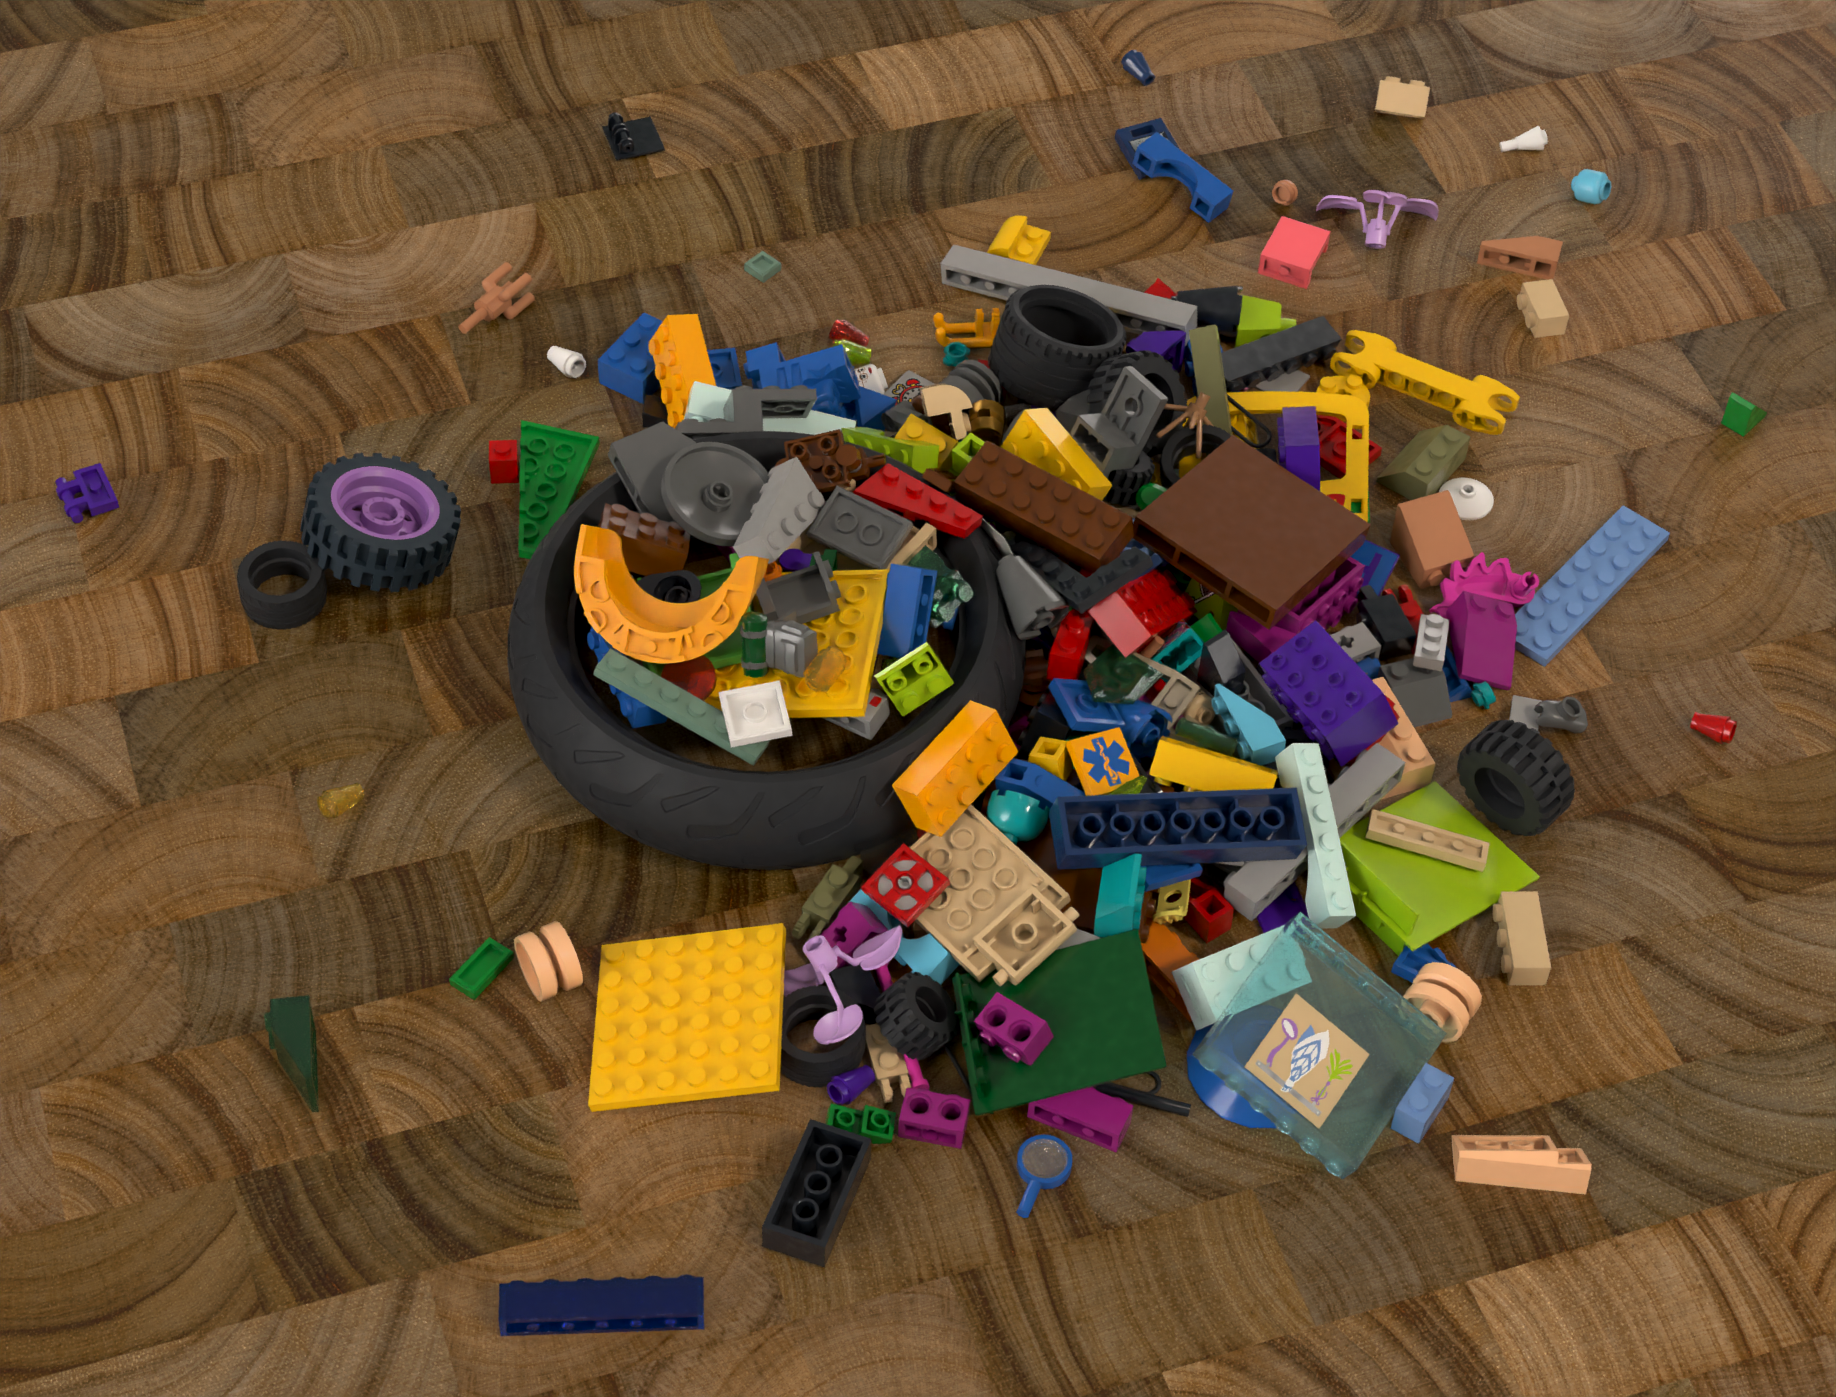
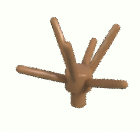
M1200 392L1195 403L1190 402L1189 406L1166 404L1164 407L1166 410L1182 411L1185 413L1158 432L1156 436L1161 438L1188 418L1183 428L1189 426L1190 429H1193L1196 424V458L1200 459L1202 454V422L1213 426L1205 416L1207 410L1204 409L1210 396Z

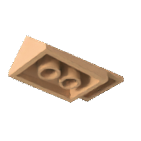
M1452 1135L1455 1181L1586 1194L1592 1164L1581 1148H1556L1549 1135Z

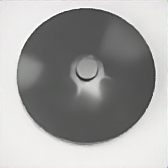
M699 442L682 448L671 458L663 473L661 493L664 504L672 518L689 534L710 544L734 546L745 522L749 521L752 516L750 511L753 505L759 501L762 495L760 490L763 484L768 483L770 477L766 469L755 458L739 448L719 442Z

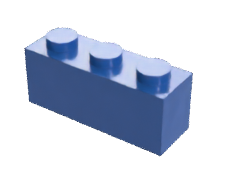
M891 564L887 575L883 625L877 654L902 658L926 642L937 570Z

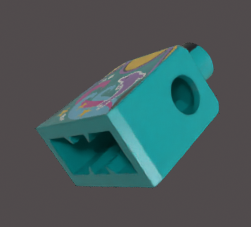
M1182 619L1161 636L1164 645L1150 659L1181 673L1201 656L1203 643L1205 642ZM1160 677L1167 684L1169 680Z

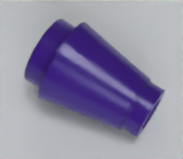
M864 1065L833 1076L831 1082L827 1084L828 1094L835 1104L849 1105L875 1081V1074L868 1065Z

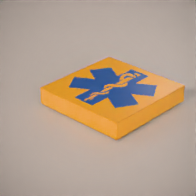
M1120 727L1076 738L1065 744L1086 796L1108 795L1137 787L1142 783Z

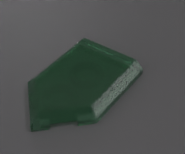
M1114 643L1084 670L1093 701L1115 704H1134L1163 675L1133 654L1125 658Z

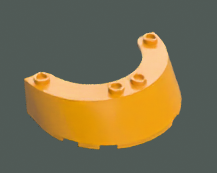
M581 524L574 563L576 593L579 594L585 611L584 615L596 633H599L614 649L645 662L660 664L678 663L695 659L710 652L734 632L742 621L741 617L748 610L763 580L769 559L744 556L736 562L733 571L727 580L723 582L722 586L709 596L689 603H670L653 597L635 582L625 564L621 538L615 531Z

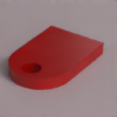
M1316 415L1320 444V466L1341 479L1346 474L1347 424L1337 417ZM1352 429V439H1362V434ZM1370 439L1368 465L1381 456L1382 447Z

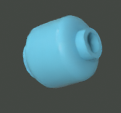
M1583 169L1578 176L1573 178L1571 190L1574 191V196L1578 201L1600 204L1608 198L1611 192V181L1608 180V176L1604 172Z

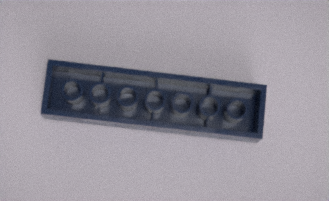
M1297 788L1057 797L1049 810L1057 870L1103 868L1135 853L1142 854L1141 866L1297 859L1307 846Z

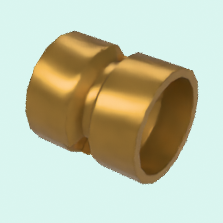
M985 399L973 403L972 408H969L971 431H968V434L971 432L982 441H989L1001 447L1004 430V409L1002 405L996 401Z

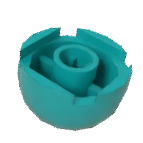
M994 790L991 793L986 812L987 819L1015 845H1017V842L1031 841L1042 833L1049 818L1050 809L1047 806L1043 811L1038 807L1040 801L1014 791L1006 790L1005 796L998 795L999 790Z

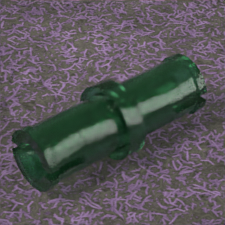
M1184 717L1180 718L1175 729L1176 736L1194 741L1201 748L1206 749L1209 747L1228 756H1232L1238 742L1235 737L1215 731L1213 726H1202Z

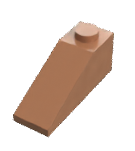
M1541 236L1482 241L1477 264L1547 280L1554 279L1563 241Z

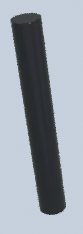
M1110 1083L1096 1085L1095 1088L1098 1092L1111 1097H1119L1128 1102L1186 1117L1190 1113L1191 1104Z

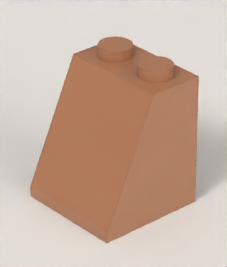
M1448 490L1398 504L1390 543L1397 554L1400 555V559L1420 589L1437 586L1445 578L1450 579L1451 564L1456 560L1460 561L1463 571L1466 570L1469 562L1475 556Z

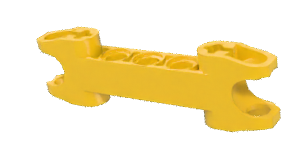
M1360 330L1349 331L1344 345L1354 354L1339 352L1334 353L1331 358L1330 368L1336 374L1343 376L1357 375L1362 378V383L1368 389L1373 388L1378 383L1453 413V419L1458 425L1476 432L1490 435L1502 434L1506 419L1495 410L1504 412L1515 411L1520 396L1515 391L1490 377L1478 375L1471 381L1396 352L1397 347L1392 340L1376 333ZM1352 338L1361 340L1364 346L1356 344ZM1338 361L1348 364L1351 368H1343L1339 365ZM1506 396L1512 403H1507L1498 397ZM1486 419L1495 421L1498 426L1490 425Z

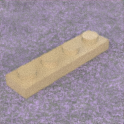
M1375 809L1371 811L1365 838L1481 872H1483L1487 862L1488 842Z

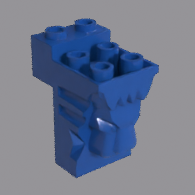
M777 342L746 351L747 363H744L743 366L746 377L748 379L752 378L753 389H763L766 386L772 385L779 386L780 389H791V387L798 385L807 386L808 389H816L817 400L811 410L826 414L837 413L840 402L850 403L861 398L858 377L842 344L787 361Z

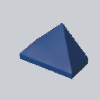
M859 386L861 398L854 400L858 427L885 431L886 428L882 423L881 414L894 407L897 399Z

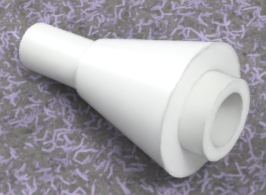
M1536 126L1515 137V139L1500 142L1501 152L1514 149L1544 150V145L1548 143L1545 130H1541L1539 126Z

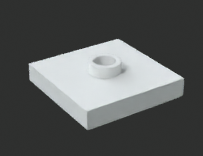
M780 680L719 692L731 747L792 736V728Z

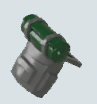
M791 609L780 618L768 621L767 615L759 612H748L741 617V667H743L745 676L752 678L763 677L767 675L770 667L802 678L807 677L817 669V633L808 626L797 623L795 610Z

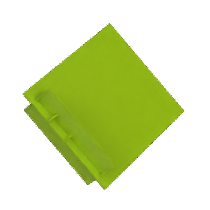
M1435 781L1380 811L1488 842V856L1483 872L1365 838L1369 817L1354 824L1339 838L1356 916L1398 956L1406 946L1411 951H1415L1498 903L1501 892H1517L1540 877Z

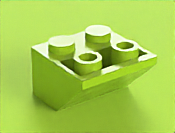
M927 642L874 675L902 716L907 715L954 684L944 665Z

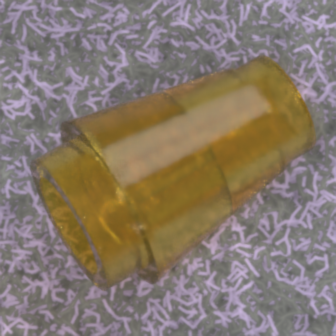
M354 783L324 790L322 795L317 797V804L324 817L337 818L364 799L365 795L361 785Z

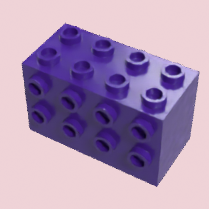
M1316 620L1259 663L1265 673L1261 677L1271 689L1270 694L1276 698L1280 705L1284 704L1288 708L1286 711L1296 724L1300 722L1304 726L1302 729L1312 742L1316 740L1320 744V750L1329 761L1334 758L1341 767L1399 724L1381 689Z

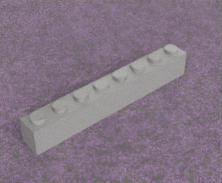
M1378 743L1369 750H1363L1355 763L1350 768L1346 766L1332 785L1328 783L1339 838L1401 781L1406 762ZM1307 846L1297 859L1245 861L1243 867L1238 872H1231L1225 879L1223 897L1235 910L1252 921L1308 869Z

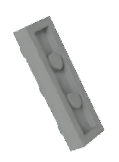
M1421 614L1413 666L1442 671L1450 619H1444L1436 614Z

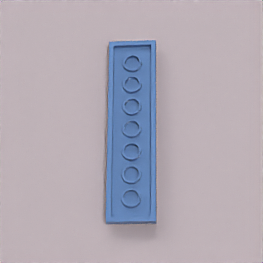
M1623 505L1534 594V598L1515 614L1517 622L1515 649L1545 667L1668 540L1670 532Z

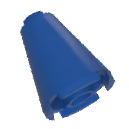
M1105 688L1125 723L1122 734L1131 756H1134L1139 763L1143 762L1140 759L1145 756L1149 758L1155 756L1159 739L1162 736L1169 737L1171 731L1167 729L1168 721L1171 723L1173 721L1170 713L1131 696Z

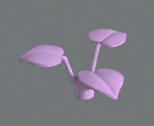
M1367 190L1363 193L1365 201L1379 203L1377 219H1371L1369 224L1367 223L1364 204L1357 202V199L1353 197L1328 195L1322 198L1316 211L1328 208L1359 209L1363 223V233H1366L1365 246L1375 249L1386 247L1387 236H1390L1391 227L1399 210L1424 214L1435 221L1439 211L1437 204L1433 201L1415 198L1407 199L1405 195L1380 190ZM1384 203L1395 205L1394 212L1387 225L1386 221L1382 220Z
M900 925L861 944L853 952V958L842 952L838 945L832 948L824 936H815L809 939L803 946V952L811 963L793 970L784 971L785 997L797 989H802V987L821 985L824 983V980L837 1005V1011L826 1014L816 1023L813 1033L818 1043L828 1045L846 1039L859 1028L863 1019V1012L858 1005L843 1007L829 976V973L837 967V956L853 966L860 964L862 969L866 971L879 968L888 963L899 949L902 936Z

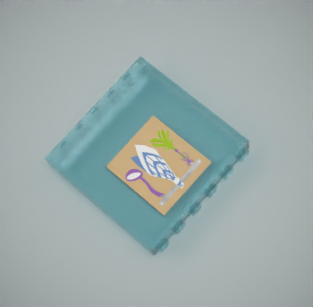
M1299 912L1285 924L1192 1055L1199 1060L1205 1069L1212 1071L1222 1079L1230 1090L1237 1092L1246 1099L1254 1110L1270 1119L1279 1131L1288 1134L1300 1144L1303 1151L1313 1155L1325 1165L1331 1174L1343 1180L1358 1169L1395 1113L1396 1107L1425 1063H1428L1447 1033L1303 913Z

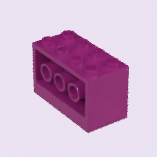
M1349 557L1274 626L1296 634L1300 633L1315 620L1325 630L1330 626L1335 627L1341 617L1346 612L1351 613L1357 605L1358 599L1356 595L1364 581L1362 574L1365 565ZM1238 609V611H1237L1238 613L1243 614V615H1246L1245 613H1243L1242 611H1240V610Z

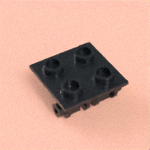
M613 112L609 115L608 125L602 126L616 161L665 150L651 117L623 122L622 115Z

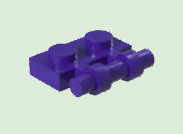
M100 463L73 471L74 480L67 482L66 478L61 477L55 481L57 486L56 493L59 499L64 501L66 515L71 517L74 523H80L83 520L82 511L89 509L91 515L95 516L119 508L118 500ZM76 493H82V497L74 498Z

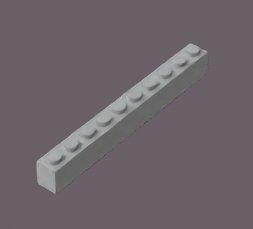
M954 244L941 262L942 284L1003 300H1008L1015 291L1033 285H1055L1079 291L1108 307L1120 320L1124 330L1141 335L1146 331L1182 330L1186 332V346L1190 339L1189 330L1196 329L1197 306Z

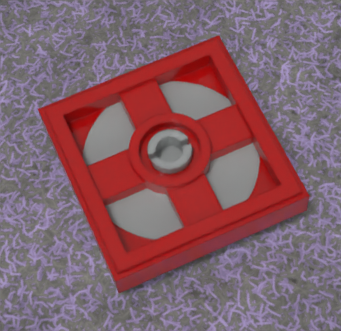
M903 843L861 886V889L906 927H909L950 885V880Z

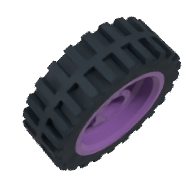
M356 453L351 459H347L346 456L339 457L335 465L331 462L323 465L322 472L317 471L313 476L312 482L309 484L300 531L303 532L301 537L303 545H309L308 554L311 558H319L318 565L322 569H331L334 571V577L339 580L343 577L352 581L351 585L360 587V584L371 586L370 590L379 591L380 588H389L390 592H399L400 587H407L408 590L417 589L420 582L428 585L433 582L434 575L440 577L444 573L445 566H449L460 527L461 508L460 505H456L457 497L455 493L447 492L449 485L444 480L437 481L435 479L436 474L431 470L423 471L419 468L418 463L411 461L409 464L400 461L401 457L392 455L391 459L382 457V453H373L370 457H364L363 453Z

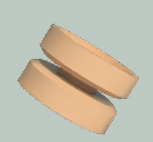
M558 921L542 926L539 937L530 931L515 937L514 946L521 970L537 1000L542 1002L556 996L558 985L566 991L582 985L583 974L576 951L568 934Z
M1432 962L1425 964L1419 970L1413 980V984L1407 989L1400 1000V1011L1408 1024L1421 1035L1434 1041L1449 1043L1457 1041L1469 1025V1020L1475 1015L1481 1005L1482 995L1474 981L1458 968L1445 963Z

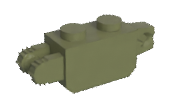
M851 856L842 868L835 864L830 867L802 906V915L795 924L791 934L794 938H801L809 928L813 930L809 937L811 939L830 927L838 917L839 911L859 892L862 882L860 877L863 871L862 859Z

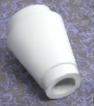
M552 346L548 350V360L566 377L577 378L582 375L586 368V361L582 354L558 346Z

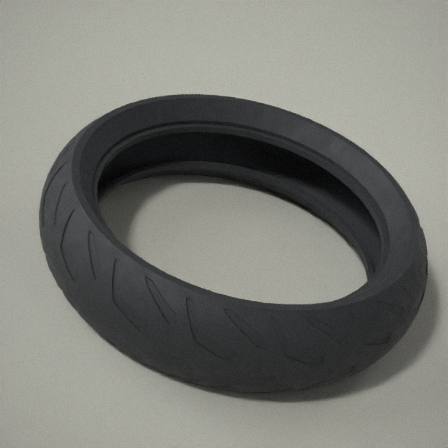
M752 431L721 434L693 441L696 443L719 442L739 448L755 458L769 473L779 460L786 458L784 442L812 436L813 434ZM844 441V444H850L855 446L856 448H862L868 457L882 454L869 448ZM885 455L886 462L957 501L948 492L922 478V473ZM885 465L870 468L869 478ZM617 471L588 490L568 508L566 514H562L554 523L528 562L522 576V581L517 588L511 610L508 630V671L512 694L518 715L530 742L557 781L596 817L617 831L645 845L691 861L738 869L777 870L823 865L873 851L898 840L902 835H907L917 830L918 828L912 822L892 784L970 700L996 709L1008 731L1019 702L1026 665V640H1020L1015 633L996 574V569L999 566L998 562L1002 559L997 547L981 525L965 539L936 529L937 547L918 567L937 570L936 582L944 578V580L951 584L963 586L953 630H949L954 646L955 658L948 674L954 684L936 695L926 708L906 727L876 746L846 759L817 767L789 771L763 772L722 768L693 761L669 752L627 727L608 709L594 691L579 660L580 648L589 625L584 615L585 611L579 594L576 593L574 580L575 554L581 524L598 527L605 503L623 505L628 510L639 513ZM867 479L856 481V488L859 487L862 483H864ZM833 491L821 493L825 502H827ZM889 508V510L901 516L904 515L903 512ZM923 519L915 521L909 520L912 522L913 526L919 530L926 523L929 524L928 521H925Z

